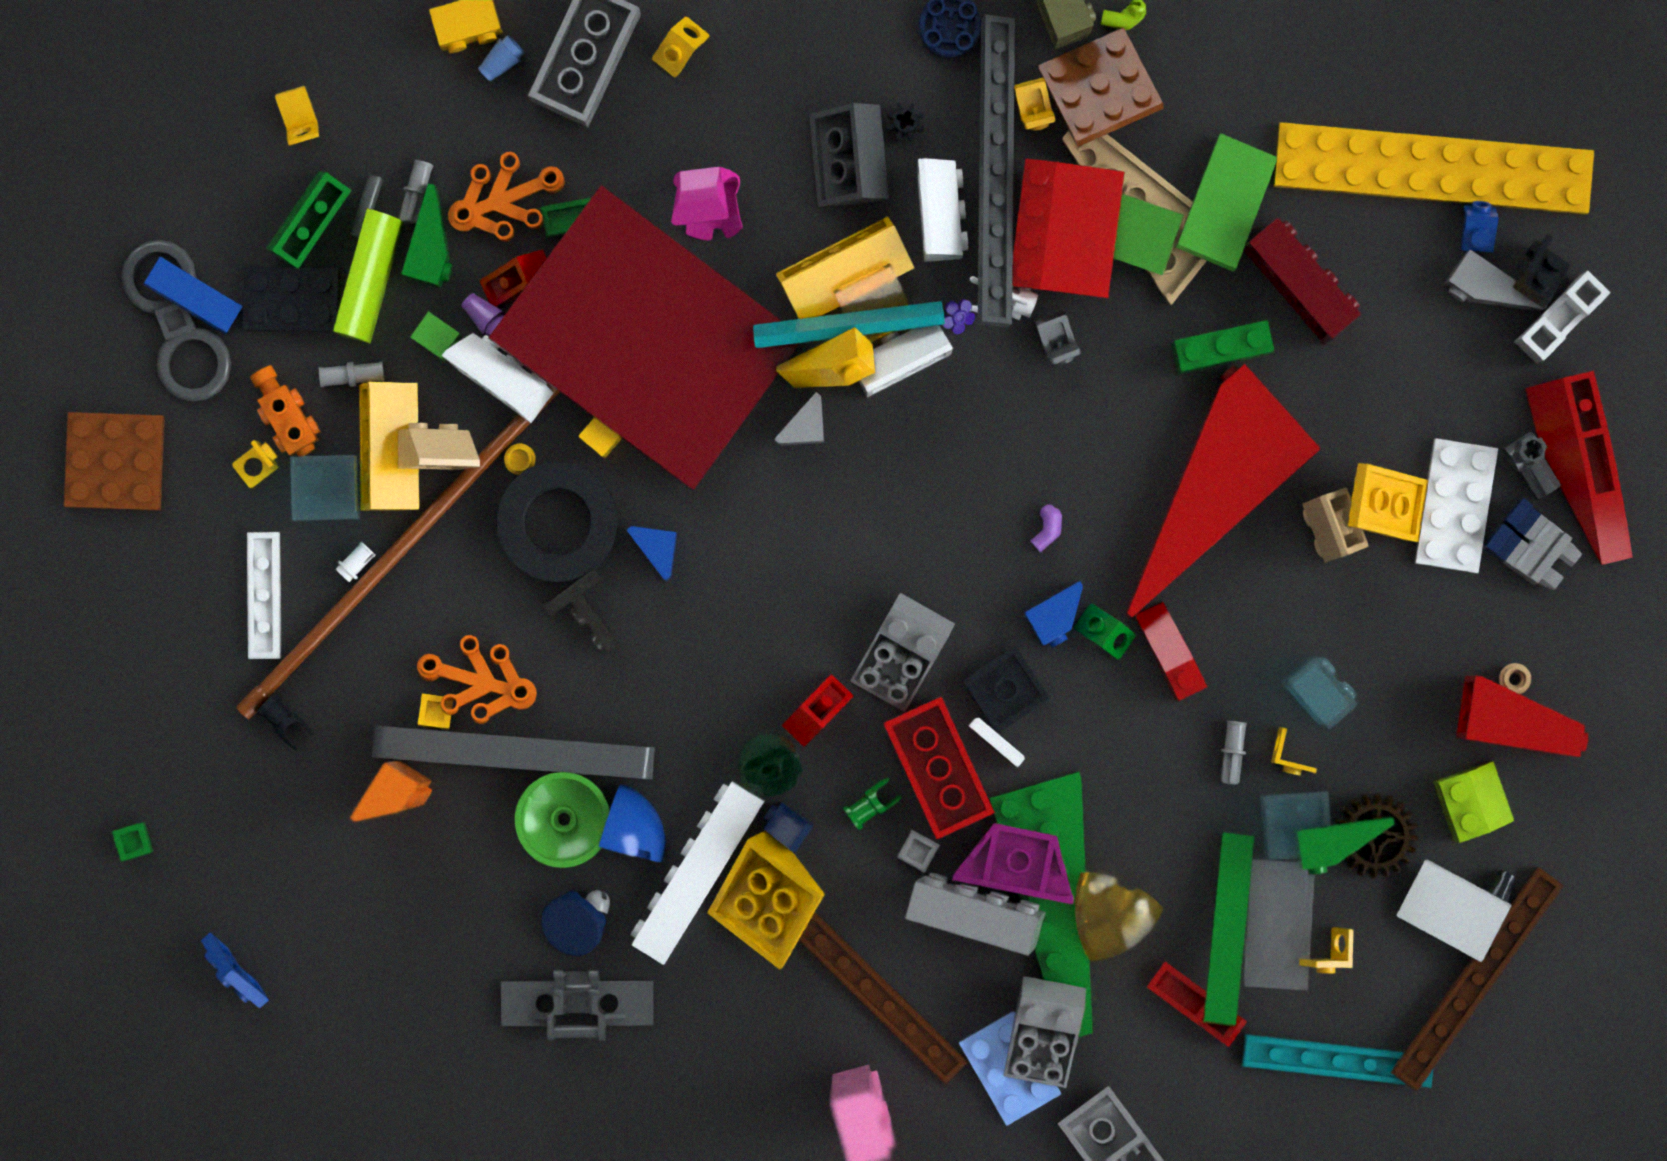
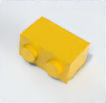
M460 0L429 9L442 51L448 50L449 53L460 52L467 48L466 44L476 41L479 44L491 43L497 40V35L503 34L493 0Z

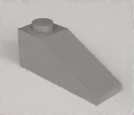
M1472 250L1467 251L1444 283L1445 286L1450 288L1448 293L1461 302H1464L1466 299L1469 302L1538 312L1544 310L1512 288L1516 280Z

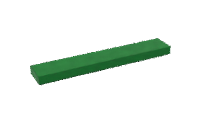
M1225 832L1221 835L1203 1014L1204 1023L1236 1025L1254 836Z

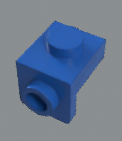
M1474 201L1472 204L1464 203L1463 212L1465 218L1461 249L1465 251L1494 252L1499 219L1496 207L1486 201Z

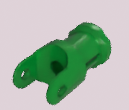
M885 778L864 792L865 796L850 807L847 805L843 807V810L859 831L863 828L862 825L876 814L882 815L902 798V795H898L888 803H882L877 799V790L884 786L890 778Z

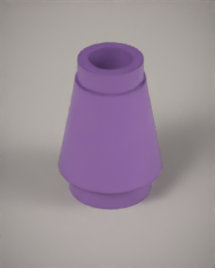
M475 293L470 294L461 305L483 336H490L505 315L504 311L478 297Z

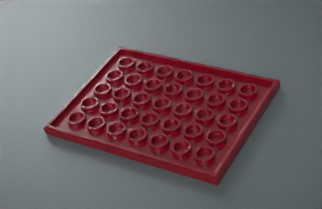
M602 185L488 337L490 341L691 490L696 488L778 375L776 366L788 361L800 344L755 348L753 325L780 322L781 320Z

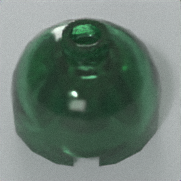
M762 733L749 739L741 749L738 758V770L742 785L751 793H754L755 790L763 792L764 796L768 797L784 794L797 784L796 779L799 774H802L803 770L796 746L788 738L778 733Z

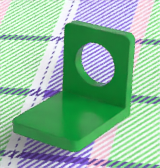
M1094 604L1088 606L1074 626L1077 632L1118 660L1136 637V634L1127 626ZM1124 633L1123 642L1119 647L1114 648L1113 643L1116 637Z

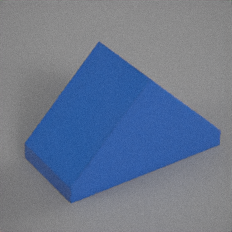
M629 527L627 532L662 578L668 581L672 576L677 533L642 527Z

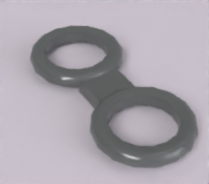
M164 240L144 242L132 250L125 260L121 279L123 290L130 302L143 312L155 314L165 337V342L159 349L156 362L159 380L166 391L180 400L190 402L208 400L219 393L229 379L232 364L227 346L219 336L210 330L196 327L192 315L169 300L156 302L143 297L137 289L135 282V273L138 265L150 254L164 253L171 255L178 261L183 271L197 278L194 262L186 250L174 242ZM192 340L203 341L210 345L216 353L218 360L217 372L212 381L204 387L196 389L184 388L178 384L171 375L170 360L173 352L184 342Z

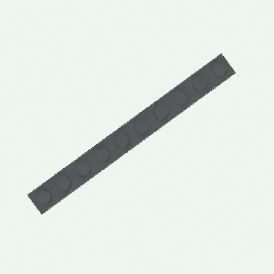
M984 15L981 18L978 324L1009 327L1012 325L1015 18Z

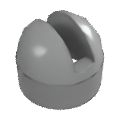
M598 889L588 893L585 900L590 902L597 911L607 915L610 907L608 894Z

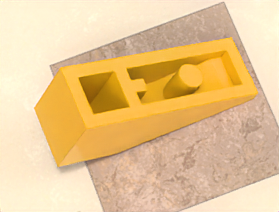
M854 327L776 366V370L794 388L849 386L875 373L873 344Z

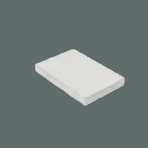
M1426 859L1396 916L1482 962L1512 905Z

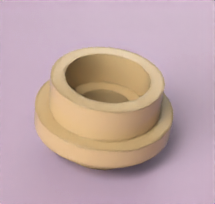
M1512 663L1506 665L1501 670L1499 684L1518 694H1522L1531 684V674L1525 666ZM1512 673L1519 675L1520 681L1517 685H1512L1509 681Z

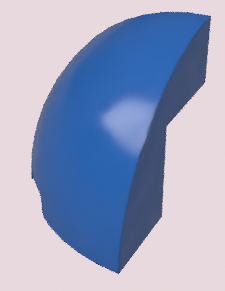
M620 784L614 797L599 847L630 856L642 857L651 861L663 862L666 849L665 831L659 814L649 800L635 789Z

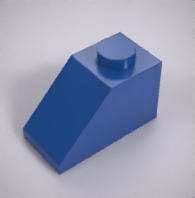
M1080 581L1023 613L1042 646L1049 643L1051 648L1068 639L1065 633L1072 629L1083 589Z

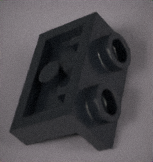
M1548 233L1541 242L1535 240L1528 248L1525 256L1529 259L1525 257L1516 269L1515 274L1519 277L1512 287L1543 309L1553 298L1570 267V264L1547 249L1553 238Z

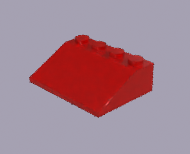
M1025 158L1013 251L1012 286L1102 298L1109 297L1125 176L1124 171Z

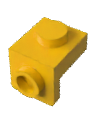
M1043 77L1014 85L1020 120L1025 129L1033 131L1047 128L1049 123L1056 121Z

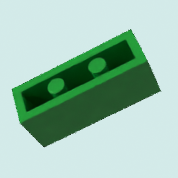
M318 171L266 247V250L291 267L299 268L352 190L327 172Z
M1268 320L1174 340L1171 344L1178 375L1266 356L1274 352Z

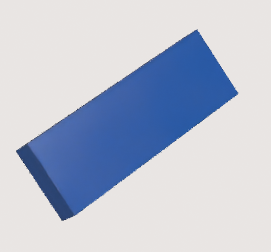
M159 257L143 284L223 334L228 332L243 307L162 257Z

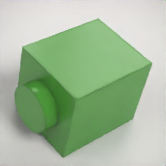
M428 311L410 338L445 362L446 359L442 356L443 353L458 343L462 335Z

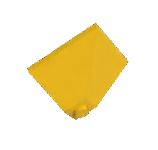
M765 830L747 840L707 914L780 970L785 965L824 896V892L796 855Z

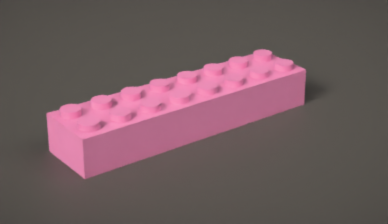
M868 1064L832 1074V1105L848 1161H876L890 1157L889 1148L894 1147L891 1118L886 1101H883L882 1086L877 1070L871 1072Z

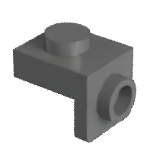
M1064 310L1034 321L1045 355L1052 365L1066 364L1072 361L1075 356L1081 354Z

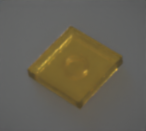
M890 263L833 290L843 313L909 305ZM894 331L866 334L864 336L870 342H873Z

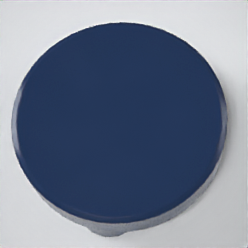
M929 0L920 14L918 24L919 35L925 47L937 56L943 58L963 56L973 49L978 42L981 33L980 14L976 5L969 0Z
M568 891L565 895L554 898L545 907L541 916L542 930L550 944L560 952L572 956H581L591 952L601 941L603 928L606 925L605 916L576 891Z

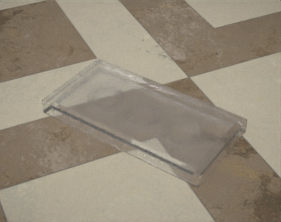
M1252 859L1243 986L1308 991L1309 967L1299 965V959H1310L1315 874L1308 875L1307 869H1299L1298 862Z

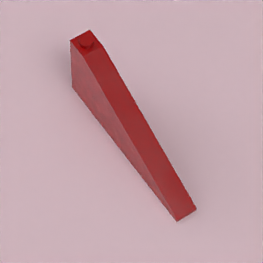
M1245 364L1239 369L1233 365L1220 377L1224 382L1216 390L1125 614L1129 619L1136 615L1321 449Z

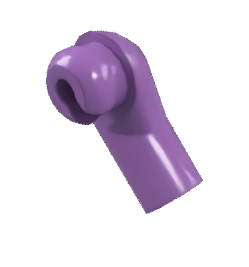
M1050 504L1043 506L1040 510V516L1043 519V530L1030 540L1039 552H1042L1061 534L1062 514L1058 508Z

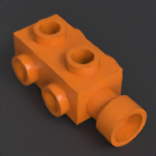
M272 365L266 366L250 376L255 388H259L264 396L258 399L261 407L257 409V412L266 426L271 424L277 435L273 436V440L281 453L287 451L290 456L297 453L299 458L304 457L316 449L313 444L319 441L316 434L321 431L312 415L306 418L300 407L305 403L296 388L290 390L287 385L280 387L276 380L278 375ZM277 400H282L285 404L281 412L274 410L273 405ZM296 427L300 430V437L293 440L290 438L289 432L292 428Z

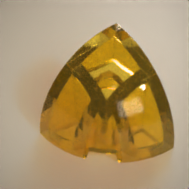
M1081 872L1076 890L1075 917L1080 942L1090 961L1108 959L1127 951L1141 941L1158 921L1163 907L1139 888L1127 890L1124 887H1119L1117 878Z

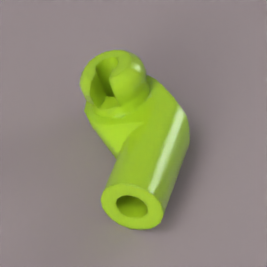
M1132 0L1130 5L1120 13L1104 9L1101 25L1129 30L1144 19L1146 4L1142 0Z

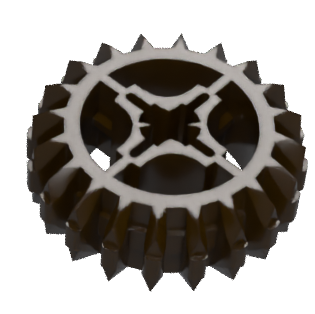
M1374 793L1373 802L1370 801L1368 794H1362L1361 800L1363 805H1360L1356 799H1351L1350 804L1354 810L1351 812L1348 808L1342 807L1340 811L1347 818L1346 820L1335 818L1334 822L1336 824L1355 822L1361 814L1372 810L1369 820L1381 818L1382 810H1384L1395 819L1400 832L1385 830L1382 834L1390 835L1389 838L1382 837L1381 840L1377 839V844H1374V840L1366 844L1369 862L1354 852L1344 859L1351 858L1346 868L1352 870L1359 864L1357 870L1359 876H1364L1367 868H1369V876L1372 879H1376L1378 869H1380L1383 877H1389V866H1391L1394 872L1399 873L1401 868L1397 863L1398 860L1407 865L1410 863L1409 858L1404 855L1405 851L1416 853V848L1408 846L1409 840H1419V836L1409 835V830L1416 829L1418 825L1415 822L1406 823V820L1411 818L1413 813L1406 811L1400 814L1405 805L1401 801L1396 803L1394 807H1391L1393 803V796L1387 795L1383 803L1380 793ZM1388 842H1399L1391 856L1379 861V855H1381L1385 844Z

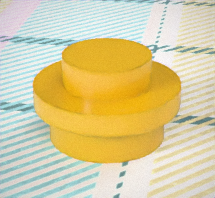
M514 444L507 449L504 463L511 473L520 475L525 470L535 466L536 456L529 446Z

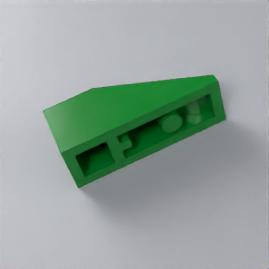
M428 183L402 275L407 279L441 288L443 281H449L453 264L449 263L450 255L438 189L435 185Z
M1385 817L1293 830L1299 869H1307L1308 875L1326 873L1327 866H1335L1393 826V818Z

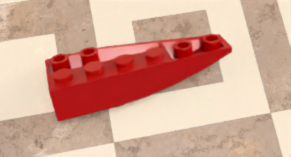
M1594 371L1525 388L1537 438H1542L1547 445L1545 460L1560 482V489L1600 565L1633 558L1617 466Z

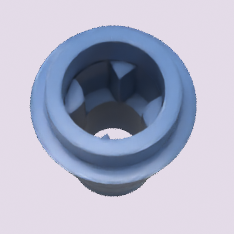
M507 35L503 40L501 38L498 39L478 69L489 81H492L521 62L520 58L525 52L514 39Z

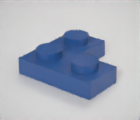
M211 932L201 940L207 950V953L204 954L205 958L214 968L218 969L215 975L225 987L228 988L232 985L235 993L243 1002L247 1003L250 1000L258 1008H261L269 1001L259 982L239 966L229 947Z

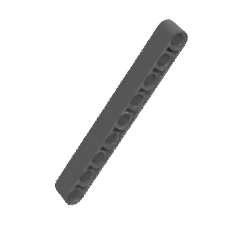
M374 725L371 757L653 779L655 747Z

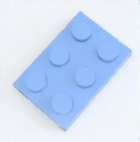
M1014 1011L1009 1012L959 1041L961 1048L1006 1126L1061 1095L1057 1086L1003 1076L1015 1016Z

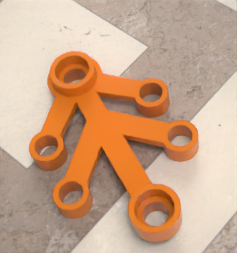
M506 152L500 158L501 169L489 197L477 203L483 185L488 183L491 178L488 167L484 164H477L471 170L472 181L464 200L452 204L448 211V220L452 227L458 231L466 232L476 227L496 235L500 241H510L514 236V228L509 222L500 221L496 223L482 215L495 211L525 223L530 229H538L544 221L539 210H526L511 203L542 190L549 194L558 193L564 187L565 178L558 168L549 166L540 172L538 178L506 191L513 172L517 171L520 166L518 156L513 152ZM510 157L514 158L515 164L512 167H506L504 164L505 160ZM485 170L486 176L483 179H477L475 177L477 171ZM548 174H555V182L547 183L545 181ZM462 210L469 212V216L465 220L458 218V214ZM530 215H538L539 221L537 223H528ZM506 226L510 228L507 236L499 235L501 227Z
M467 635L461 639L460 649L464 655L468 656L476 673L443 664L441 659L434 654L423 655L418 660V674L425 681H435L439 677L472 686L457 695L447 694L441 699V709L447 715L457 713L460 707L490 692L503 696L487 705L484 703L475 704L471 709V717L475 723L484 724L491 716L509 707L518 710L527 709L536 700L537 692L534 684L528 679L519 678L509 659V649L503 644L493 646L490 656L492 662L500 666L507 683L494 679L479 651V641L472 635ZM467 641H472L476 646L473 650H466L464 644ZM502 650L506 653V656L503 659H496L494 653ZM428 661L436 664L435 668L431 671L424 668V664ZM519 688L525 689L527 692L523 698H518L514 693ZM447 700H454L456 702V706L453 709H447L444 704ZM484 709L487 714L484 718H477L475 716L476 710Z

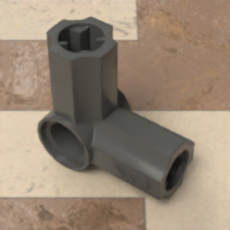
M1529 432L1504 447L1503 453L1511 467L1521 474L1530 492L1538 500L1560 487L1561 484L1545 460L1547 445L1542 438H1536L1532 432Z

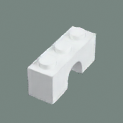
M1589 271L1584 272L1517 338L1515 343L1536 364L1544 361L1566 339V335L1611 292Z

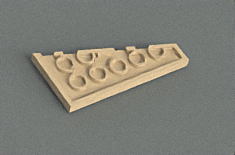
M1068 130L1061 141L1077 165L1124 171L1123 194L1184 214L1164 275L1146 270L1169 306H1171L1206 262L1202 258L1175 248L1193 202L1108 134L1077 147Z

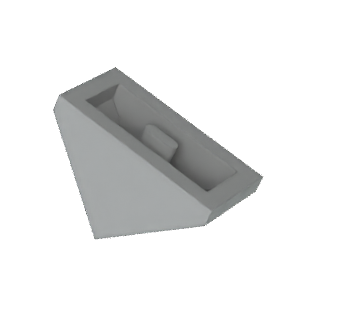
M816 392L774 440L779 446L824 443L821 395Z

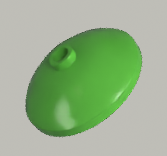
M569 772L551 773L534 781L519 799L515 812L516 833L523 848L537 861L558 868L577 866L591 859L602 848L599 847L610 809L601 790L589 779ZM566 813L570 816L568 825H562L559 822L560 814Z

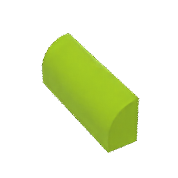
M367 208L333 330L338 335L371 344L404 224L400 219Z

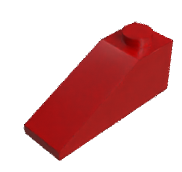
M1164 602L1135 615L1175 701H1180L1207 688L1203 676Z

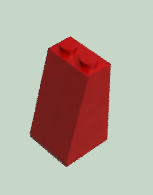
M1465 676L1455 738L1572 757H1581V751H1586L1588 733L1584 732L1585 725L1482 676Z

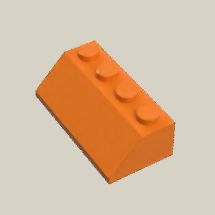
M402 761L386 762L350 819L356 822L416 808V806L419 807L420 805L423 806L433 791L429 788L432 780Z

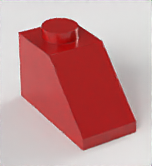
M543 249L517 256L479 280L490 304L499 307L519 297L547 259Z
M831 674L782 726L805 747L854 695Z

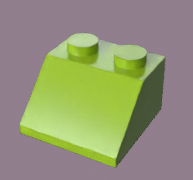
M1493 761L1433 781L1454 842L1461 843L1476 838L1514 821Z

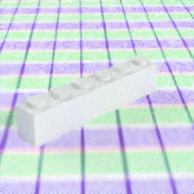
M733 781L729 787L725 784L721 786L713 799L718 802L713 813L705 812L697 825L702 830L696 840L689 838L680 853L685 857L679 868L675 865L672 866L664 879V882L668 883L667 888L662 895L656 892L647 908L652 912L646 922L640 919L630 934L635 938L632 946L663 965L764 803L763 799Z

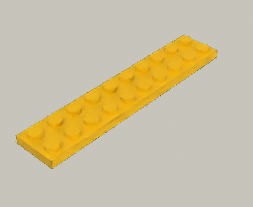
M1281 122L1278 125L1277 162L1275 165L1273 187L1461 204L1486 201L1495 207L1585 215L1589 213L1594 150Z

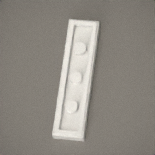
M280 532L247 533L248 659H281Z

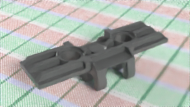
M591 969L589 971L554 970V980L501 981V1026H547L548 1041H555V1038H598L599 1041H605L606 1026L654 1025V980H600L599 969ZM543 994L552 996L554 1009L550 1012L540 1011L537 1007L539 996ZM605 994L614 995L618 999L617 1009L613 1012L604 1011L600 1006L602 996ZM564 1013L598 1015V1025H556V1015H563Z

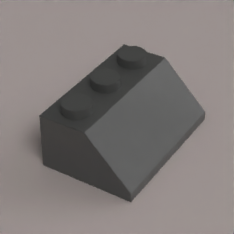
M851 103L809 114L818 208L868 204L889 199L880 105Z

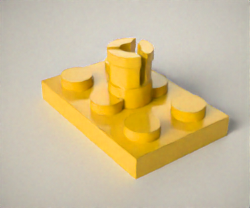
M1358 463L1354 490L1351 497L1352 502L1348 526L1409 542H1419L1428 480L1370 464Z

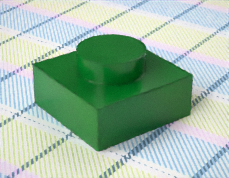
M145 822L112 831L121 862L153 852Z

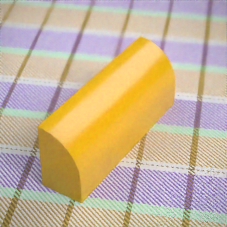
M887 216L776 273V276L797 318L804 319L822 316L914 269V266L894 224Z
M367 382L359 384L361 511L418 510L419 469L398 468V430L408 429L409 423H418V383Z

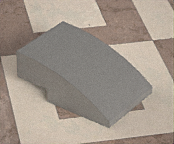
M1109 1086L1058 1123L1084 1161H1164Z

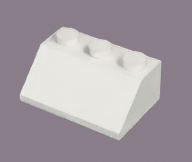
M918 159L917 177L924 262L962 259L963 251L968 250L967 231L961 232L960 219H966L965 201L958 200V188H963L962 169H956V162L953 160Z
M939 325L914 328L902 335H899L898 331L882 338L881 342L883 345L873 349L875 373L859 380V383L866 397H869L951 355L953 348Z
M472 333L443 353L442 356L459 372L530 423H532L553 394L546 386L547 382L532 372L530 374L522 368L523 364L509 354L505 356L498 351L499 347L490 341L487 335H484L481 339Z

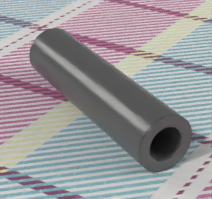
M368 175L349 235L359 238L367 208L374 210L384 179Z

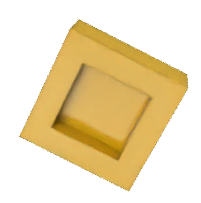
M422 693L418 727L449 731L451 715L445 714L441 709V699L443 696ZM447 700L444 706L447 709H452L454 700Z

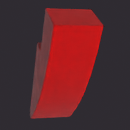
M1167 962L1163 963L1147 986L1148 989L1228 1047L1247 1023L1238 1014L1235 1026L1204 1023L1203 1014L1206 991Z

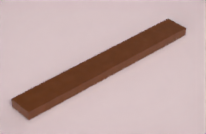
M1535 868L1510 903L1512 906L1483 961L1480 962L1473 957L1469 960L1391 1069L1390 1073L1414 1091L1417 1092L1562 890L1563 884L1541 868Z
M814 912L799 941L946 1085L968 1061L838 933Z

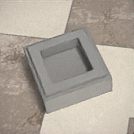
M911 830L897 858L925 873L940 845Z

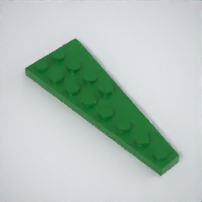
M1078 771L991 797L990 802L997 824L1057 836L1074 898L1073 904L1019 893L1018 896L1020 903L1021 900L1037 903L1040 905L1039 910L1046 912L1037 945L1034 949L1043 980L1086 988L1085 1010L1078 1036L1082 1037L1092 1034L1093 1026L1081 775Z

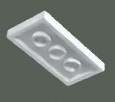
M1438 438L1433 440L1427 478L1428 486L1419 542H1417L1415 564L1479 573L1498 448Z

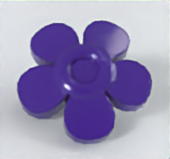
M967 299L960 300L958 304L954 301L948 302L945 306V311L949 315H944L945 324L942 326L946 329L951 328L955 334L963 333L965 324L971 325L975 320V314L970 311L972 307L971 302Z

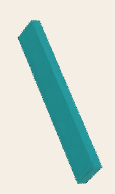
M942 301L756 324L753 325L755 348L832 339L854 327L863 335L938 326L945 324Z
M1244 1034L1241 1066L1406 1085L1390 1073L1404 1053L1401 1051ZM1433 1070L1421 1087L1432 1088Z

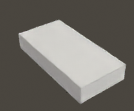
M975 717L968 725L1016 767H1019L1024 761L1025 756L979 717Z

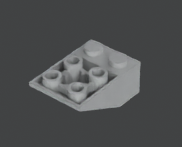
M900 593L850 682L906 712L948 639L955 623Z
M1023 976L1003 1076L1066 1088L1084 1015L1086 988Z

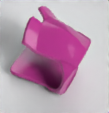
M723 167L680 171L675 174L673 183L677 190L671 219L673 225H686L687 235L707 241L712 239L713 230L716 228L722 229L726 238L736 235L743 228L736 196L740 186V177L736 173Z

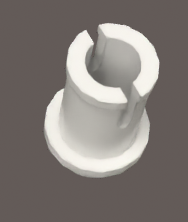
M360 542L343 562H338L339 566L336 570L348 582L353 578L356 580L358 578L356 575L376 555L363 542Z

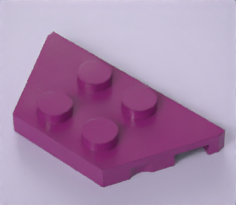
M993 823L952 877V880L984 887L1073 904L1074 902L1057 836Z

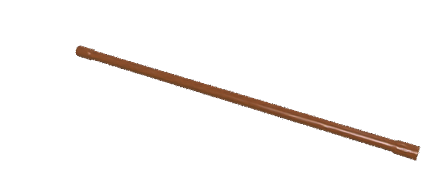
M548 383L546 386L553 392V394L546 402V404L543 406V408L540 410L538 415L560 393L558 390H556ZM517 414L478 455L480 467L464 469L274 670L236 706V709L244 717L250 720L256 714V711L269 699L274 691L522 433L530 422Z

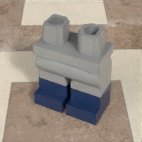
M1524 498L1518 500L1501 522L1503 524L1498 526L1482 547V549L1525 578L1532 585L1540 584L1551 591L1555 590L1564 578L1551 568L1557 558L1571 568L1582 555L1575 545L1570 542L1573 539L1571 536L1564 533L1558 526L1539 513Z

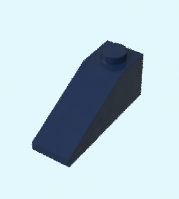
M783 802L779 807L773 804L762 819L767 822L764 830L794 853L813 827V822Z

